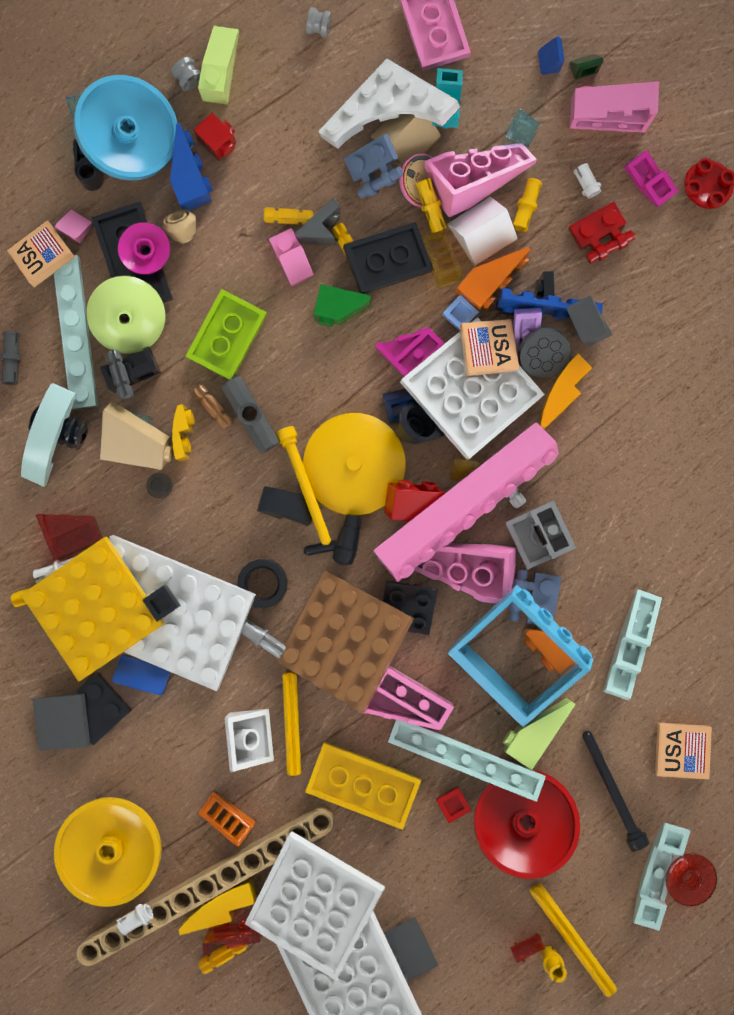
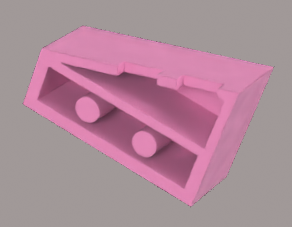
M659 81L575 88L571 97L569 128L645 133L658 113Z
M389 665L364 714H373L387 719L405 721L410 724L441 730L454 706L449 700Z

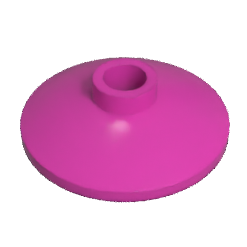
M146 222L137 223L127 228L121 235L118 243V254L122 263L130 271L143 275L151 274L160 270L166 264L170 255V242L165 232L158 226ZM144 248H150L148 255L142 254Z

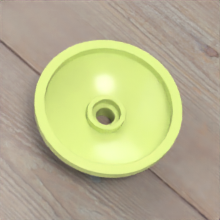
M117 276L110 278L93 291L88 301L87 322L93 336L110 350H118L123 354L141 352L143 348L152 346L158 340L165 325L166 314L160 295L150 284L136 277ZM127 314L130 320L122 322L120 315Z

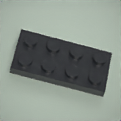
M141 202L92 217L111 278L117 276L139 278L150 284L157 291L163 303L173 300L163 267L151 274H137L125 267L118 254V243L123 232L134 224L148 223ZM148 247L142 250L143 255L150 253V248Z

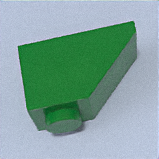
M320 284L313 314L314 319L318 320V324L326 327H333V324L341 325L370 307L371 296Z

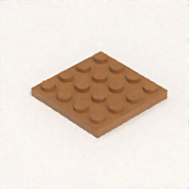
M324 570L285 644L286 650L276 662L359 712L365 713L414 618Z

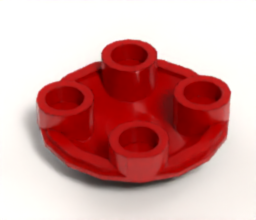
M702 158L698 163L692 165L686 173L684 180L685 192L690 201L698 207L705 209L719 208L726 204L733 194L734 172L719 162L712 161L709 158Z

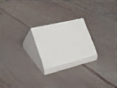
M488 197L447 224L474 267L518 239L507 209L492 197Z
M269 709L230 712L225 717L230 771L234 772L274 761Z

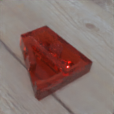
M42 513L35 515L54 561L88 548L103 538L93 516Z
M246 920L239 922V924H229L228 922L209 927L202 943L203 954L212 953V946L226 944L227 949H232L242 945L258 943L262 935L245 925Z

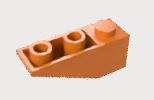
M526 247L473 268L459 284L455 294L457 296L462 295L479 312L482 308L487 310L496 300V297L493 295L499 288L502 290V288H506L513 280L510 277L516 269L520 272L528 263L529 259L527 256L531 249Z

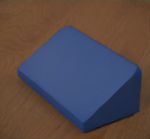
M121 655L112 682L153 694L163 695L165 694L171 672L146 661Z

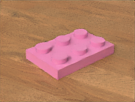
M399 0L421 71L470 57L471 51L454 0Z

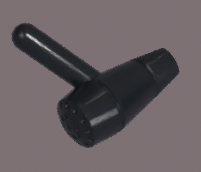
M347 514L337 540L331 541L328 545H323L322 543L308 545L303 550L304 554L311 556L333 551L332 559L336 563L352 565L358 550L362 519Z

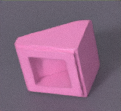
M70 210L57 222L55 228L66 237L81 244L92 227L93 222Z

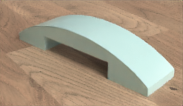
M54 383L50 384L28 435L22 459L21 477L43 487L47 485L54 464L51 462L64 420L70 416L76 393Z
M665 822L659 829L641 877L633 916L635 924L660 930L667 908L665 903L667 892L678 857L684 854L690 830Z

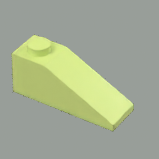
M213 26L202 62L198 86L203 101L228 105L239 29Z
M566 698L539 713L524 727L518 725L514 731L509 730L502 742L505 744L503 746L504 751L532 770L576 704Z

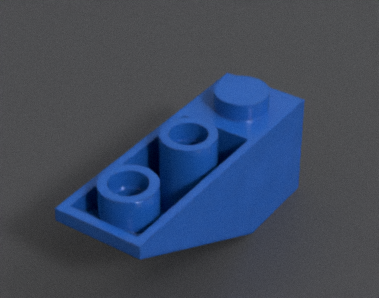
M177 123L170 182L182 210L189 211L212 202L209 193L213 189L208 177L202 178L200 169L204 167L198 153L194 155L190 146H193L194 142L189 130L183 131L181 124Z

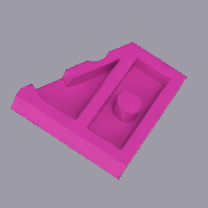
M427 327L416 331L414 334L397 337L398 339L387 343L379 342L375 347L405 377L445 343Z

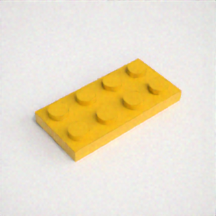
M324 741L305 793L403 830L421 783V778Z

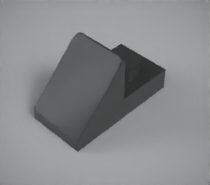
M333 198L295 233L300 244L336 245L335 237L326 228V226L332 227L339 220V214H341L340 205Z
M591 296L566 307L583 343L591 346L612 336L609 325Z

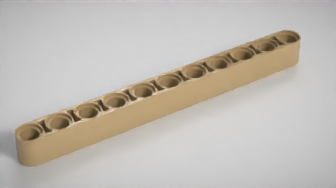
M318 806L144 903L149 905L153 912V919L150 920L148 925H143L144 927L142 928L137 927L127 935H122L118 930L116 919L89 934L77 950L78 961L84 966L95 965L273 865L280 851L272 850L269 843L278 841L283 847L293 829H303L306 834L303 838L311 843L329 833L332 828L334 817L332 811L326 806ZM324 815L329 822L326 825L320 826L314 819L316 816ZM254 854L259 858V862L251 864L246 856ZM231 867L236 871V875L233 877L227 876L223 869ZM201 881H210L213 885V888H203L201 885ZM178 894H187L190 898V901H181L178 897ZM155 907H164L167 914H158ZM110 932L117 933L120 940H113L110 937ZM87 945L95 947L97 953L89 952Z

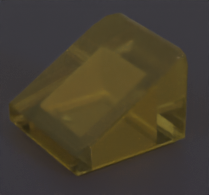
M454 459L450 479L461 482L480 467V463L477 461Z

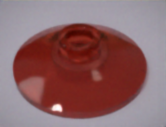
M688 853L679 856L671 863L667 870L666 888L670 896L681 905L698 906L703 904L713 895L716 889L717 873L715 867L707 858L700 854ZM691 873L690 878L685 880L686 875Z

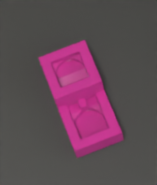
M647 150L624 166L633 182L656 207H659L678 192L665 170L660 171Z

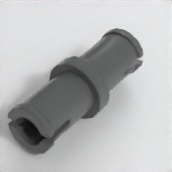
M14 331L3 332V353L0 354V361H2L1 384L5 385L18 384V363L21 362V356L19 355L20 333Z

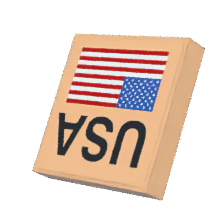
M48 220L7 250L33 287H36L75 257Z
M512 319L461 323L459 327L467 376L519 370Z
M657 723L655 775L660 777L709 779L712 727L706 725Z

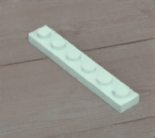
M74 255L75 257L54 272L68 390L76 393L72 410L98 407L81 263L80 257Z
M396 720L388 740L391 744L536 802L546 777L543 774L405 721Z

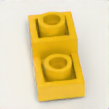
M183 404L177 405L172 428L173 451L175 459L178 461L189 459L188 452L192 451L188 437H184L183 434L193 432L191 425L195 424L192 410H187V407Z

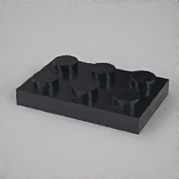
M416 222L359 239L343 246L359 293L362 294L407 281L433 271Z

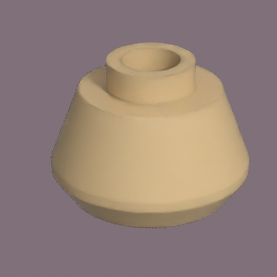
M188 210L173 212L164 219L162 228L173 241L187 243L193 239V235L196 233V216Z

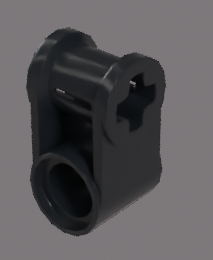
M74 139L75 175L85 189L89 191L98 190L103 185V172L85 157L77 140ZM94 172L93 176L85 178L87 173Z

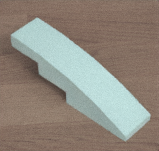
M639 589L636 590L615 648L603 692L625 700L631 699L636 676L641 672L646 648L651 644L662 600L661 597Z

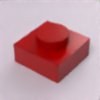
M459 786L435 798L448 823L472 811Z

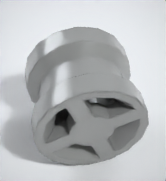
M311 7L307 18L306 34L312 35L317 33L321 37L327 38L332 12H319L317 8Z
M185 57L174 64L171 73L174 78L179 79V85L183 91L192 90L199 85L201 71L195 68V62L191 57Z

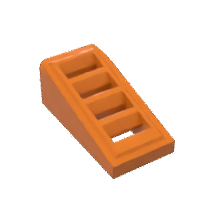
M215 791L198 812L237 847L240 846L256 822ZM217 802L220 805L212 815L209 813V810ZM222 810H227L228 812L221 821L218 820L217 817ZM234 816L236 819L231 826L225 825L230 817ZM241 822L244 826L237 834L234 830Z

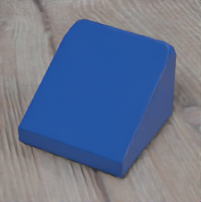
M560 36L555 37L539 49L538 57L541 74L559 73L564 63V54Z

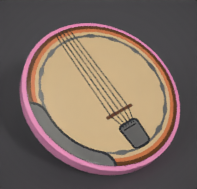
M416 154L408 158L401 168L403 176L399 178L403 195L411 204L418 207L422 206V202L415 183L428 178L424 162L433 157L427 154Z

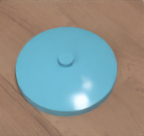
M111 75L93 82L82 93L74 112V133L85 157L100 171L122 180H142L159 173L173 156L177 118L168 100L154 86L133 76Z

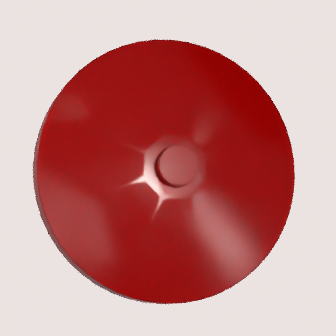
M537 770L533 771L546 776L537 802L489 783L480 795L474 812L475 837L484 856L500 871L521 879L542 878L562 868L575 852L580 837V816L573 797L558 780Z

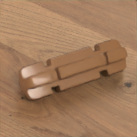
M201 384L193 390V395L197 400L202 401L203 407L214 419H217L216 422L223 429L228 428L233 423L230 415L224 412V408L211 394L209 395V391L204 385Z

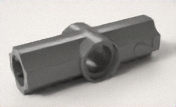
M241 376L232 378L221 386L237 413L239 420L243 423L261 454L280 443ZM248 409L257 410V417L253 421H246L244 418V414Z

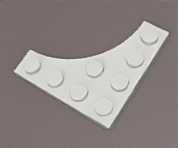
M386 59L318 132L324 140L338 149L348 139L363 130V125L376 119L382 122L399 118V114H414L415 118L426 119L443 126L460 106L453 97Z

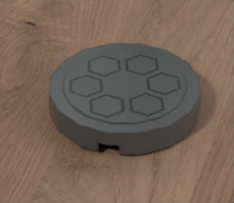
M542 327L524 337L518 352L523 369L536 378H547L559 373L568 363L571 353L569 341L561 331L551 327Z

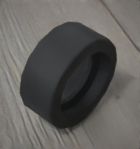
M258 559L249 562L242 568L238 576L237 587L249 591L247 585L248 578L253 571L260 568L271 570L278 580L277 590L269 598L261 599L255 597L252 606L255 608H267L274 606L283 598L287 591L288 580L285 571L279 564L272 560Z

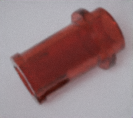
M538 933L518 944L514 942V946L510 947L517 963L520 961L524 963L526 962L525 959L546 949Z

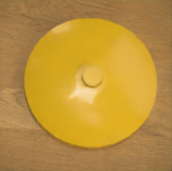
M347 413L327 420L316 429L306 445L303 466L315 498L322 505L339 514L359 516L370 514L385 506L388 483H397L398 480L404 479L406 461L404 449L399 438L387 424L367 414Z
M114 797L95 799L77 808L62 824L54 845L55 867L64 886L78 899L95 906L110 907L121 905L139 896L153 880L161 860V839L151 817L138 805L128 800Z

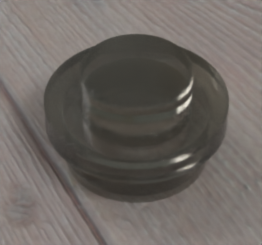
M164 473L151 475L146 483L148 493L155 498L167 497L173 487L172 480Z

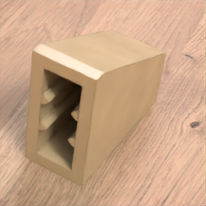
M110 402L103 410L101 460L160 470L163 469L167 461H171L173 447L169 446L170 437L116 403Z

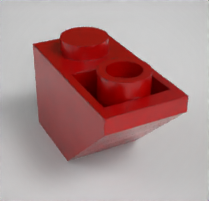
M407 480L388 483L384 513L391 520L411 521L442 497L445 492L436 483L428 481L422 482V485L413 484V482Z

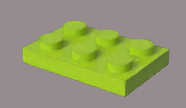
M221 289L185 357L231 380L235 377L268 315L267 312Z

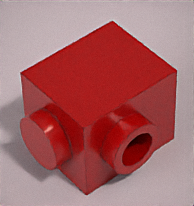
M213 112L194 129L197 139L218 161L223 156L227 157L230 155L237 144L233 127L226 120L221 122Z

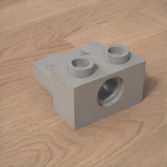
M554 500L505 522L527 570L576 549ZM534 527H536L542 539L543 545L541 544Z

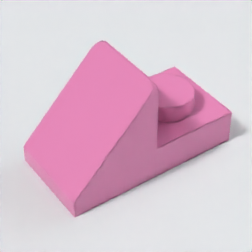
M292 228L269 238L270 244L291 287L314 276L303 247L299 244Z

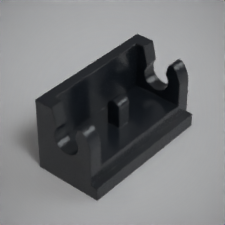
M149 346L143 348L141 352L122 358V364L125 366L130 381L129 386L161 373ZM110 364L101 366L100 369L108 389L116 393L117 386L113 382L109 369Z

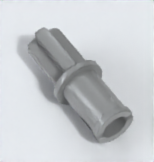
M247 618L241 634L255 643V647L261 646L275 657L281 658L286 650V646L268 634L269 630H263Z

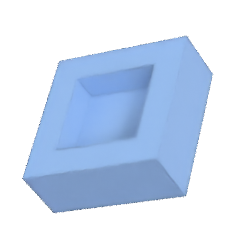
M459 295L442 315L460 331L459 326L461 323H470L478 315L479 311L462 295Z

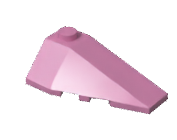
M522 143L494 146L491 151L478 152L477 149H469L467 154L455 155L454 151L445 152L426 160L424 167L427 177H431L437 199L441 201L440 207L448 217H451L471 208L534 165L537 159Z
M450 543L447 546H442L429 561L422 562L414 571L433 580H440L457 591L466 592L481 602L497 604L512 589L517 547L493 544Z

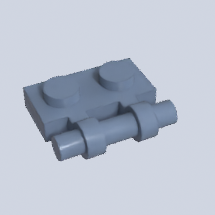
M388 134L378 137L344 158L353 181L358 182L363 179V187L357 190L359 197L362 199L366 196L372 197L379 192V189L395 184L397 179L403 176V171L400 167L392 168L391 163L399 158ZM381 170V177L375 179L373 173Z
M518 569L517 577L513 580L512 587L518 585L521 589L531 590L534 602L540 608L548 610L554 620L561 577L534 572L533 582L526 581L528 571ZM512 602L508 610H511L509 620L519 622L521 612L523 611ZM527 616L526 623H527V624L536 625V624Z

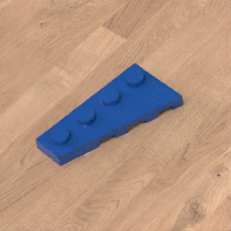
M502 288L496 301V310L502 311L504 315H514V309L541 308L542 317L543 314L553 315L554 319L566 320L570 317L566 307L580 300L568 299L564 303L559 296L552 295L538 299L534 296L533 292L523 291L522 294L511 295L512 289ZM595 302L602 314L603 303Z

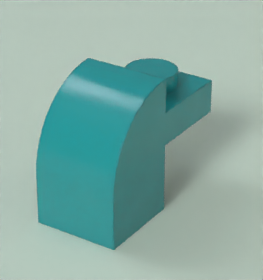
M437 68L435 87L456 99L460 106L463 70ZM460 108L443 126L432 122V126L458 128Z

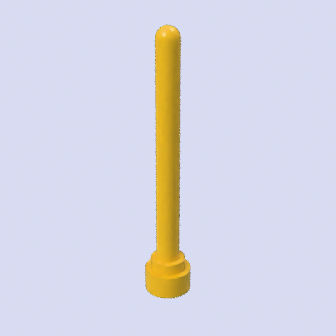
M294 426L285 427L278 430L275 435L280 442L279 444L286 447L320 541L323 545H328L331 542V538L296 447L297 432Z

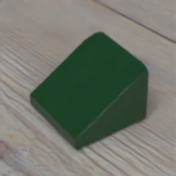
M589 55L570 61L574 79L598 73L604 61L603 57Z

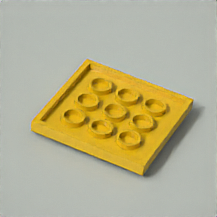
M108 537L102 538L21 594L78 682L165 624L162 619L156 622L142 601L147 597Z

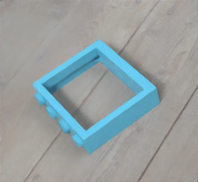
M518 585L509 591L454 642L448 652L522 727L588 673L593 663L589 650L584 646H579L572 639L571 633L565 627H560L553 620L550 612L545 608H540L534 602L532 595L527 590L521 589ZM512 602L576 663L530 704L467 644Z

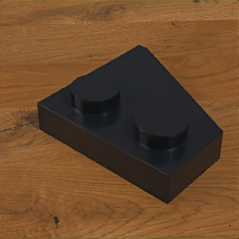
M99 672L95 673L76 690L77 694L85 693L89 736L92 745L96 744L132 711L129 705Z

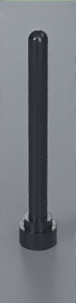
M584 731L582 738L628 832L626 834V842L630 850L638 851L647 847L650 841L646 833L637 828L592 733Z

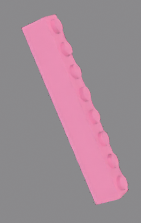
M537 422L374 549L373 551L379 561L397 582L402 578L409 577L418 565L429 561L437 550L453 542L456 535L464 529L472 527L476 520L484 513L491 512L499 501L504 497L511 496L519 485L531 480L543 466L554 462L557 455H559L557 442Z

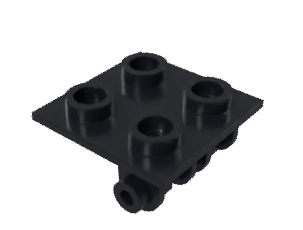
M392 580L386 581L383 602L414 618L407 632L430 634L438 589L417 586V584L398 583Z

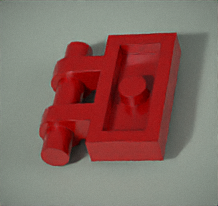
M614 201L570 225L568 228L580 250L588 246L592 249V252L586 255V259L590 264L597 260H604L608 257L609 253L616 249L622 250L628 246L629 242L635 239L633 231L630 230L624 234L619 231L627 222ZM610 235L612 241L602 245L599 240Z

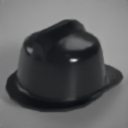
M418 403L409 404L401 409L397 426L398 431L396 432L397 437H402L410 444H420L445 436Z

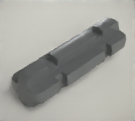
M118 350L107 352L106 359L107 363L110 364L109 369L114 385L117 386L118 397L121 400L132 398L134 394L129 386L130 381L125 366L122 364L121 353Z

